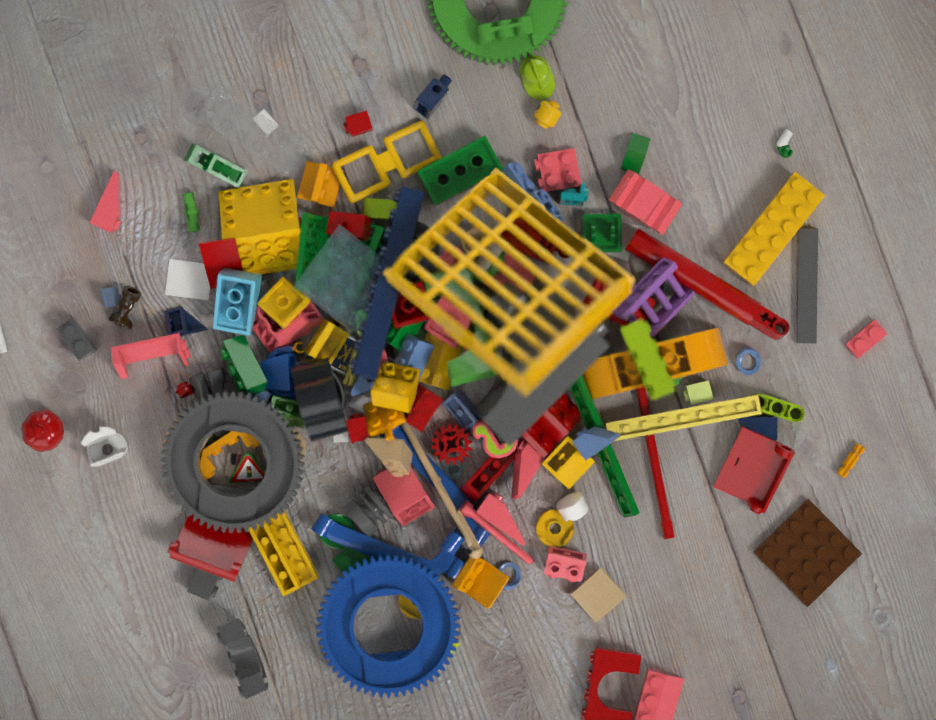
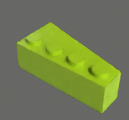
M640 319L620 328V332L650 400H655L674 392L675 383L671 375L668 376L665 369L667 365L663 357L660 358L657 352L659 347L655 339L652 340L649 335L651 329L648 322H643Z

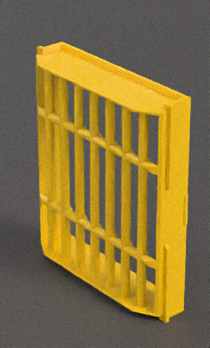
M497 168L491 172V175L478 183L408 248L392 269L388 268L383 272L387 277V282L525 397L632 293V284L635 282V278L586 239L580 238L545 210V206ZM490 194H493L513 210L506 218L484 201ZM477 206L499 222L493 230L471 214ZM517 217L523 218L569 255L573 261L566 267L512 224V222ZM466 219L486 236L478 243L457 226L462 220ZM503 230H509L561 273L554 280L551 279L498 235ZM452 231L473 249L464 255L444 237ZM491 242H495L547 286L541 292H538L485 247ZM439 244L458 259L459 262L451 268L430 250ZM477 255H482L534 299L526 306L471 260ZM424 256L445 273L439 281L417 264ZM582 266L605 284L608 289L600 295L574 274L573 271L577 267ZM464 267H467L520 310V312L514 318H511L458 273ZM410 269L432 286L424 295L402 277ZM565 279H569L593 298L595 302L587 308L561 287L560 284ZM450 280H454L507 325L501 331H498L449 291L445 285ZM556 292L582 314L574 321L546 297L550 293ZM436 293H441L493 338L486 345H483L430 299ZM538 305H543L569 327L560 334L533 310ZM529 318L553 337L555 341L547 347L519 323L523 319ZM511 331H516L538 349L541 354L533 360L507 339L506 336ZM502 344L529 368L521 376L491 350L496 345Z

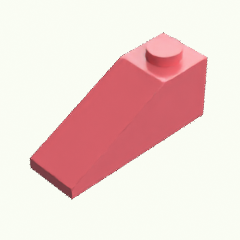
M113 171L90 220L91 224L112 234L114 231H118L122 223L120 220V174L116 171Z
M524 439L519 442L517 446L518 451L515 454L511 498L513 499L521 498L544 460Z

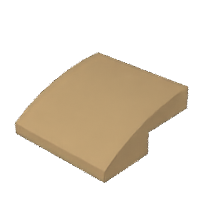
M602 567L570 594L596 623L627 596Z

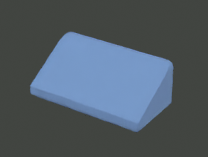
M458 389L442 402L458 424L465 428V432L471 429L478 419H481L472 410L475 406L461 389Z

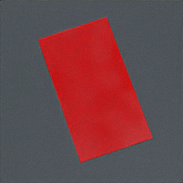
M235 238L198 243L210 289L217 288L218 274L224 268L243 271Z

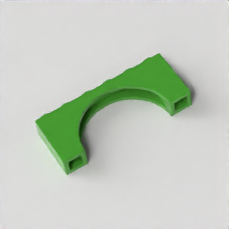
M464 267L458 274L473 285L472 271L469 272L467 267ZM440 271L430 275L439 281L445 273ZM422 279L425 292H427L432 286ZM450 280L445 285L449 291L478 315L484 317L482 305L479 306L477 299L454 280ZM436 293L430 300H440L443 295ZM472 321L475 329V338L483 345H486L490 341L487 335L489 333ZM469 349L460 357L447 362V373L451 387L497 376V373Z

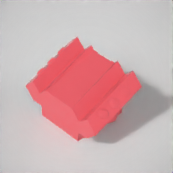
M629 169L609 198V201L617 206L622 213L645 228L652 229L662 235L682 206L680 201Z
M300 291L310 300V298L305 292ZM311 301L283 329L258 306L252 329L270 353L277 347L292 345L302 336L309 334L313 327L321 325L324 318Z

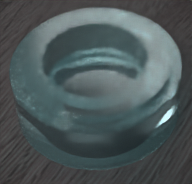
M451 461L449 465H445L444 472L450 479H457L463 474V466L459 461H456V466Z

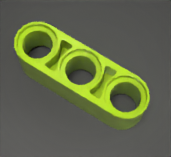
M364 198L363 215L372 219L388 220L391 208H395L396 202L386 199Z
M764 394L752 395H758V397L763 399L762 413L790 422H800L805 416L804 409L799 405ZM776 402L781 405L779 413L772 411V405ZM793 408L798 409L800 412L797 419H793L790 415Z

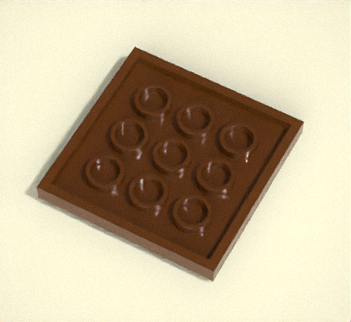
M809 499L804 501L753 551L806 607H809L862 555L854 544Z

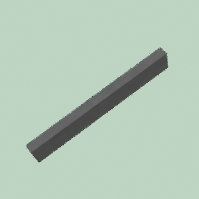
M800 228L798 230L797 343L817 344L818 229Z

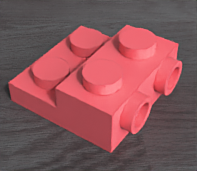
M575 148L537 154V159H534L536 171L540 170L541 178H538L539 189H544L545 192L549 193L580 187L581 179Z

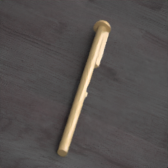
M408 423L404 424L402 428L472 552L469 556L474 559L481 557L483 549L480 547L460 510L457 511L441 483L440 476L435 472Z

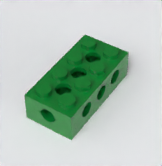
M485 135L418 170L417 173L435 207L476 186L485 177L491 175L495 168L503 172V167ZM480 158L483 164L480 167H475L472 164V160ZM463 167L466 173L463 176H458L455 173V169ZM440 176H447L449 182L441 185L438 183V178Z

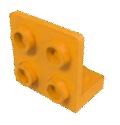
M470 557L452 586L466 593L485 608L490 609L510 577L482 557L477 559Z

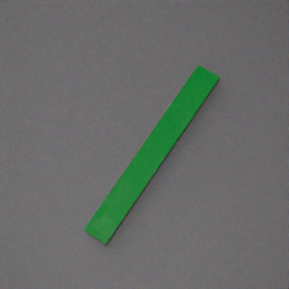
M581 375L569 388L587 430L594 426L605 429L585 380ZM610 443L599 451L597 455L623 517L636 516L640 512Z

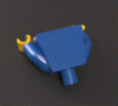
M297 342L294 346L277 347L267 355L266 360L261 361V370L267 380L265 389H269L272 395L291 400L297 398L291 367L296 366V354H302L305 351H298L296 349L297 345L303 344L302 342Z

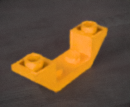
M231 431L203 450L200 466L204 477L208 480L215 475L214 471L217 469L209 456L212 454L215 457L223 451L221 448L228 444L230 447L238 442L237 437H241L247 448L252 446L255 449L261 445L260 442L249 433Z

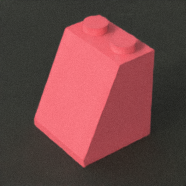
M412 467L410 475L396 477L384 469L373 477L390 510L402 527L435 508Z

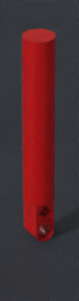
M638 228L625 248V251L651 267H654L663 257L674 261L678 268L673 272V276L679 284L693 290L695 294L744 324L751 325L768 337L780 340L789 332L790 326L785 319L763 307L757 300ZM775 326L781 327L782 333L777 332Z

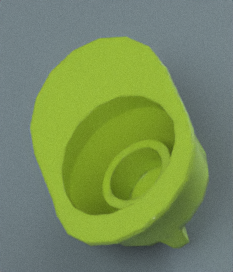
M537 55L529 56L526 60H523L519 70L528 95L536 100L549 98L554 92L555 80L548 62L543 57Z

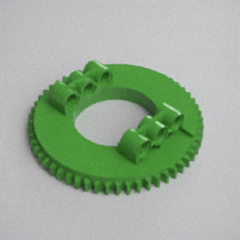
M427 0V2L432 3L428 6V9L434 10L430 13V17H436L432 22L433 24H439L436 27V31L443 30L440 37L447 36L445 43L452 42L451 49L458 47L457 53L459 54L464 51L465 58L471 54V61L478 57V63L485 59L486 65H488L490 60H492L494 66H496L498 60H500L501 65H504L505 60L512 64L513 58L518 63L520 56L526 60L527 53L534 56L533 50L540 52L539 45L546 47L545 40L552 41L550 34H557L554 28L560 29L561 26L558 22H563L564 20L560 15L566 14V10L562 8L568 5L563 0H531L530 6L523 17H514L508 20L482 24L469 13L464 0Z

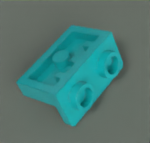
M581 182L579 193H577V190L565 189V192H561L559 205L582 206L584 201L587 202L589 187H585V182Z

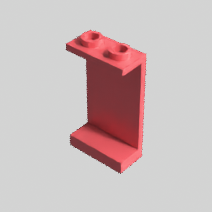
M179 333L111 347L113 365L121 379L129 378L127 364L179 353L184 365L188 366V358H191L186 340L182 339Z

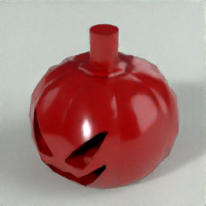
M51 410L33 411L22 423L23 441L35 451H51L63 439V422Z

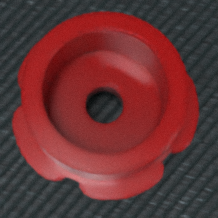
M188 382L180 383L175 391L180 398H186L194 393L192 385L188 384Z

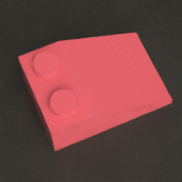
M495 491L493 494L489 492L477 508L476 513L524 546L525 540L505 503L502 502L504 498Z

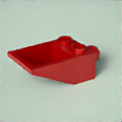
M517 217L512 222V224L543 249L547 250L552 256L557 251L558 255L563 259L570 257L523 218ZM509 230L501 232L500 237L519 253L550 265Z

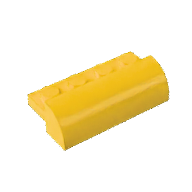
M427 332L425 340L433 344L434 349L419 382L449 391L451 383L447 373V362L460 357L463 346L460 344L457 349H454L435 335Z
M285 509L282 515L277 513L278 518L276 520L271 518L270 524L264 521V527L261 528L257 524L256 530H253L252 527L249 530L283 597L320 578Z

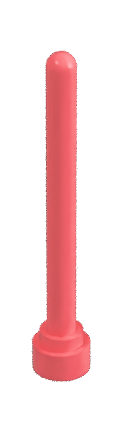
M467 500L461 505L459 510L464 517L472 518L527 564L533 563L531 556L477 514L472 503Z

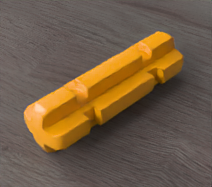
M855 444L853 452L849 453L842 463L843 466L838 469L837 474L842 478L848 476L850 473L848 471L852 470L860 458L859 455H862L865 451L861 444Z

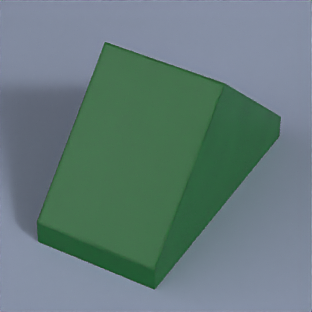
M632 133L620 170L627 171L629 169L639 175L648 150L650 138Z

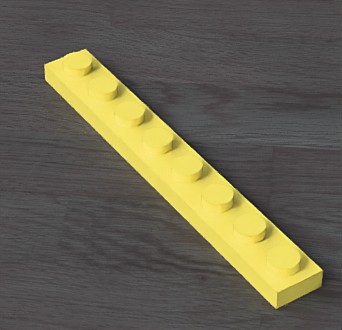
M754 395L608 422L606 427L609 431L619 433L620 437L615 440L618 441L762 413L759 397Z

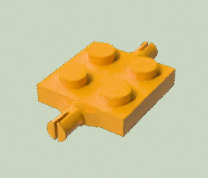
M372 401L363 405L368 434L372 438L385 433V439L391 441V439H394L392 430L406 422L405 414L402 411L372 405Z

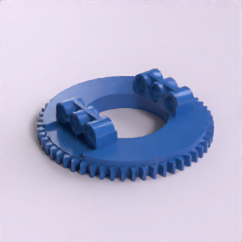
M387 554L385 560L379 555L378 561L371 556L369 563L364 558L363 565L357 561L356 568L350 565L349 572L342 571L343 577L337 575L338 583L331 582L333 589L327 588L329 595H323L326 602H320V606L324 609H318V613L322 616L317 617V621L321 624L316 625V629L321 630L317 633V637L322 638L318 641V645H324L320 648V651L327 652L323 658L324 660L330 659L327 665H334L332 668L333 673L339 671L337 674L338 679L344 676V684L350 681V688L357 685L358 692L364 688L365 695L370 690L373 697L376 692H379L380 698H382L384 693H386L387 698H390L391 693H394L397 698L400 691L403 696H406V690L413 694L414 687L420 691V684L427 687V680L433 683V675L440 677L438 670L445 671L443 664H450L447 657L453 658V654L450 651H456L457 649L453 644L459 642L454 636L460 635V632L455 630L460 628V623L455 621L459 620L460 617L459 615H454L459 612L458 608L453 607L456 605V601L450 600L453 594H447L450 589L448 586L443 587L445 581L441 580L438 582L439 574L432 576L433 569L427 572V565L425 564L423 567H420V561L413 564V558L405 562V556L398 560L397 555H394L393 560H391L389 554ZM400 594L410 599L419 609L423 620L422 634L414 648L385 653L369 654L358 643L353 629L354 619L360 606L372 597Z

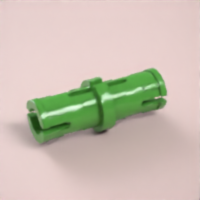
M194 192L182 194L185 209L183 213L186 216L188 232L200 231L198 222L199 210L196 208Z

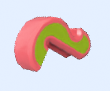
M478 419L473 426L475 439L484 438L483 448L489 456L502 458L508 456L516 449L518 440L511 447L504 440L500 442L496 433L482 419Z

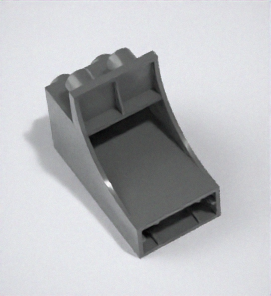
M508 282L503 285L505 289L526 306L534 299L532 296L527 299L514 285ZM542 285L537 291L541 292L546 286ZM564 287L566 291H568L572 296H574L566 287ZM485 291L482 292L483 295L511 318H514L520 312L498 292L493 296ZM552 292L546 297L574 321L580 316L575 311L576 308L556 292ZM538 305L533 310L560 334L569 327L543 305ZM491 311L499 331H501L507 324ZM525 318L519 323L545 346L548 347L555 341L553 337L531 319ZM600 323L526 397L497 374L486 396L472 410L511 447L609 348V345L602 339L609 330ZM511 331L506 336L507 339L533 360L541 354L538 349L516 331ZM502 345L501 360L523 376L529 366Z

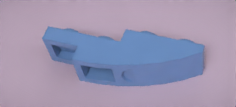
M518 162L509 163L503 167L508 178L545 206V210L560 222L564 221L560 211L550 200L549 194L544 189H535L534 183L529 180L524 168Z

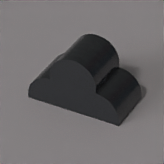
M329 357L291 367L299 409L310 441L313 442L348 432Z

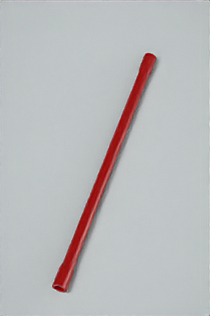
M645 386L636 388L641 416L651 415ZM645 435L661 517L663 538H674L675 534L670 518L655 435Z

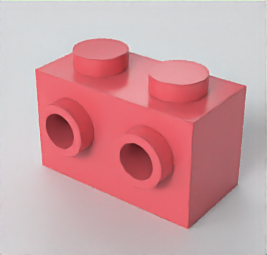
M549 546L544 574L551 578L560 577L570 582H582L587 554Z

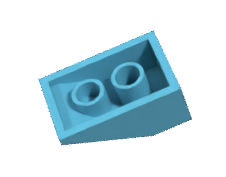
M224 268L218 274L213 329L251 335L257 308L256 303L260 294L261 274Z

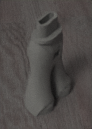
M224 368L207 372L213 396L216 397L217 392H220L223 396ZM205 373L188 377L200 402L203 396L208 400L209 390ZM220 430L215 432L214 435L216 437L230 432L228 430Z

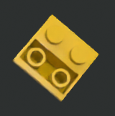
M383 361L371 389L372 405L409 413L416 397L420 369Z
M566 436L541 464L565 487L570 489L595 461L592 458L585 461L572 442L573 440Z

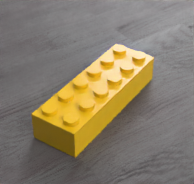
M794 172L722 264L751 287L755 286L826 195L797 172Z

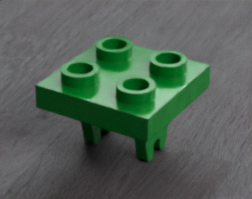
M583 214V239H586L602 253L622 252L621 214Z

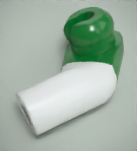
M787 129L784 130L776 144L779 154L783 158H789L793 154L788 144L793 133Z

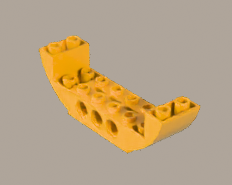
M719 327L657 343L659 347L657 352L660 358L663 357L667 365L665 369L668 376L671 375L672 379L728 365ZM629 350L598 358L582 374L592 399L644 387Z

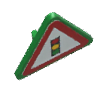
M246 452L229 478V482H262L266 471L249 452Z

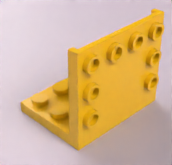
M294 179L218 191L222 240L235 238L243 271L264 275L297 268L300 224Z

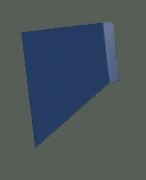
M183 306L164 311L168 335L179 333L181 337L209 330L188 313Z

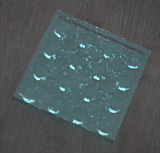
M338 225L293 287L355 334L360 327L361 321L366 318L367 313H364L366 302H370L371 294H369L371 283H375L376 276L374 275V270L377 264L380 265L381 257L344 227Z

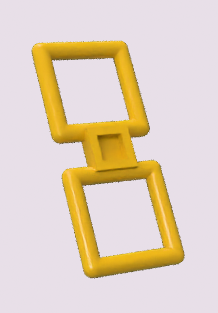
M419 120L384 137L383 142L388 151L377 155L373 146L368 145L332 163V168L350 203H355L390 186L391 182L386 173L396 168L401 178H407L442 158L423 120ZM420 129L433 157L405 169L392 142ZM368 154L381 182L354 194L341 167Z

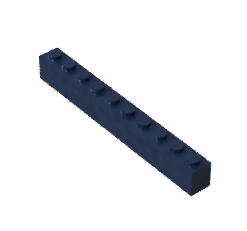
M402 186L399 191L396 190L393 198V201L396 202L395 208H391L388 220H391L390 227H386L383 237L386 239L385 246H381L379 251V257H381L380 265L377 264L374 270L376 280L375 283H371L369 289L371 299L370 302H366L364 313H367L366 318L361 321L359 331L362 332L361 337L356 340L354 350L357 351L355 358L352 357L349 369H352L351 375L369 380H375L377 377L399 293L395 287L387 282V277L383 272L388 268L392 269L402 254L411 247L425 192Z

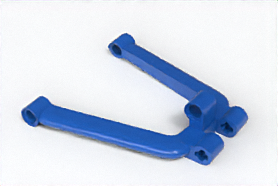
M398 425L392 430L394 439H403L413 453L411 464L436 489L407 435ZM385 433L380 434L381 437L386 438ZM426 454L435 472L440 476L441 483L457 511L467 500L473 504ZM323 513L320 514L311 528L324 538H328L331 541L368 556H373L376 559L381 555L383 560H385L387 554H389L391 560H393L394 555H397L398 560L405 556V562L413 558V564L417 561H420V567L426 564L427 572L433 569L432 576L440 575L444 572L453 579H456L466 564L454 556L465 540L457 526L454 532L452 530L448 532L440 544L443 549L431 560L423 559L339 525ZM464 517L480 547H482L490 533L475 524L476 522L472 518Z

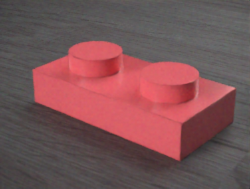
M874 319L845 345L859 359L885 337L887 333Z

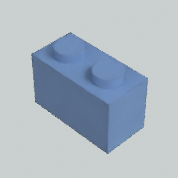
M407 334L394 364L420 369V380L434 345L422 338Z

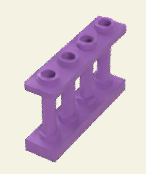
M663 257L632 289V293L612 313L625 321L628 319L631 324L638 321L634 316V312L641 306L650 319L648 321L651 329L649 335L652 339L690 301L695 292L680 286L673 276V272L678 268L677 264ZM666 279L676 292L669 300L660 289V285ZM653 293L663 305L656 314L647 302V299Z

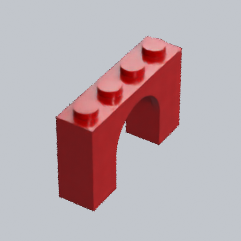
M595 647L594 651L590 652L589 662L592 663V669L587 672L586 681L589 682V689H585L584 701L587 702L586 708H582L581 720H632L633 712L631 710L612 708L601 702L598 697V685L601 679L611 672L639 675L641 654Z

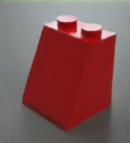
M418 383L416 397L409 413L404 412L406 422L422 432L443 399Z

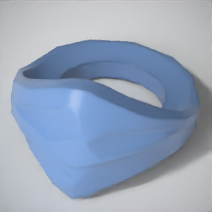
M743 347L737 354L736 366L741 373L753 375L761 367V357L755 349ZM751 353L755 357L756 366L752 370H745L741 365L742 356Z
M506 562L499 567L500 571H503L505 567H512L516 571L515 580L511 584L504 586L503 590L506 591L514 589L521 581L519 567L511 562Z

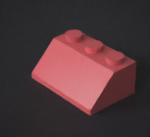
M647 668L633 720H673L684 678Z

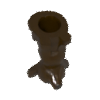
M124 286L122 299L119 304V312L110 315L109 321H114L117 326H126L128 329H131L133 324L128 314L133 309L135 302L139 301L141 292L131 286Z

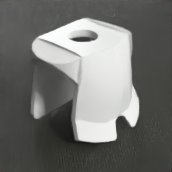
M99 427L97 432L89 431L81 441L83 446H87V453L92 462L90 467H98L122 458L128 450L125 438L121 434L116 433L114 428ZM105 444L112 445V454L105 455L102 448Z

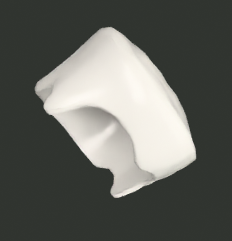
M580 491L564 496L556 505L557 510L566 522L568 520H578L588 512V505Z

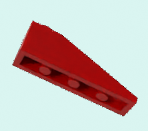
M521 437L518 439L517 446H518L519 442L522 440ZM517 446L508 456L502 458L490 456L460 490L474 503L515 459V454L518 451Z

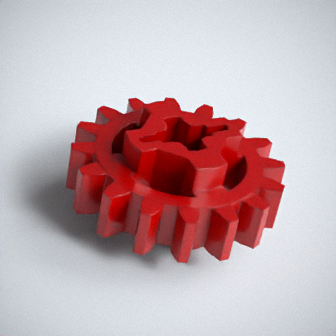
M450 424L447 426L448 429L440 427L442 432H435L437 439L433 438L431 440L436 443L431 446V449L437 450L434 456H440V463L446 460V465H449L451 461L456 466V461L458 460L464 463L462 458H469L467 451H472V448L468 447V445L473 442L472 440H467L470 433L464 434V427L458 430L457 424L454 428H451ZM450 432L455 433L454 436L447 437L445 434ZM462 437L465 441L464 449L460 446L459 443ZM456 440V448L452 447L448 450V442H453ZM440 441L444 443V449L442 452L439 449ZM452 453H457L459 455L453 458L448 457Z

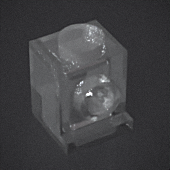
M416 522L395 532L403 551L407 549V544L410 547L421 542L419 538L426 535L421 525L417 526Z

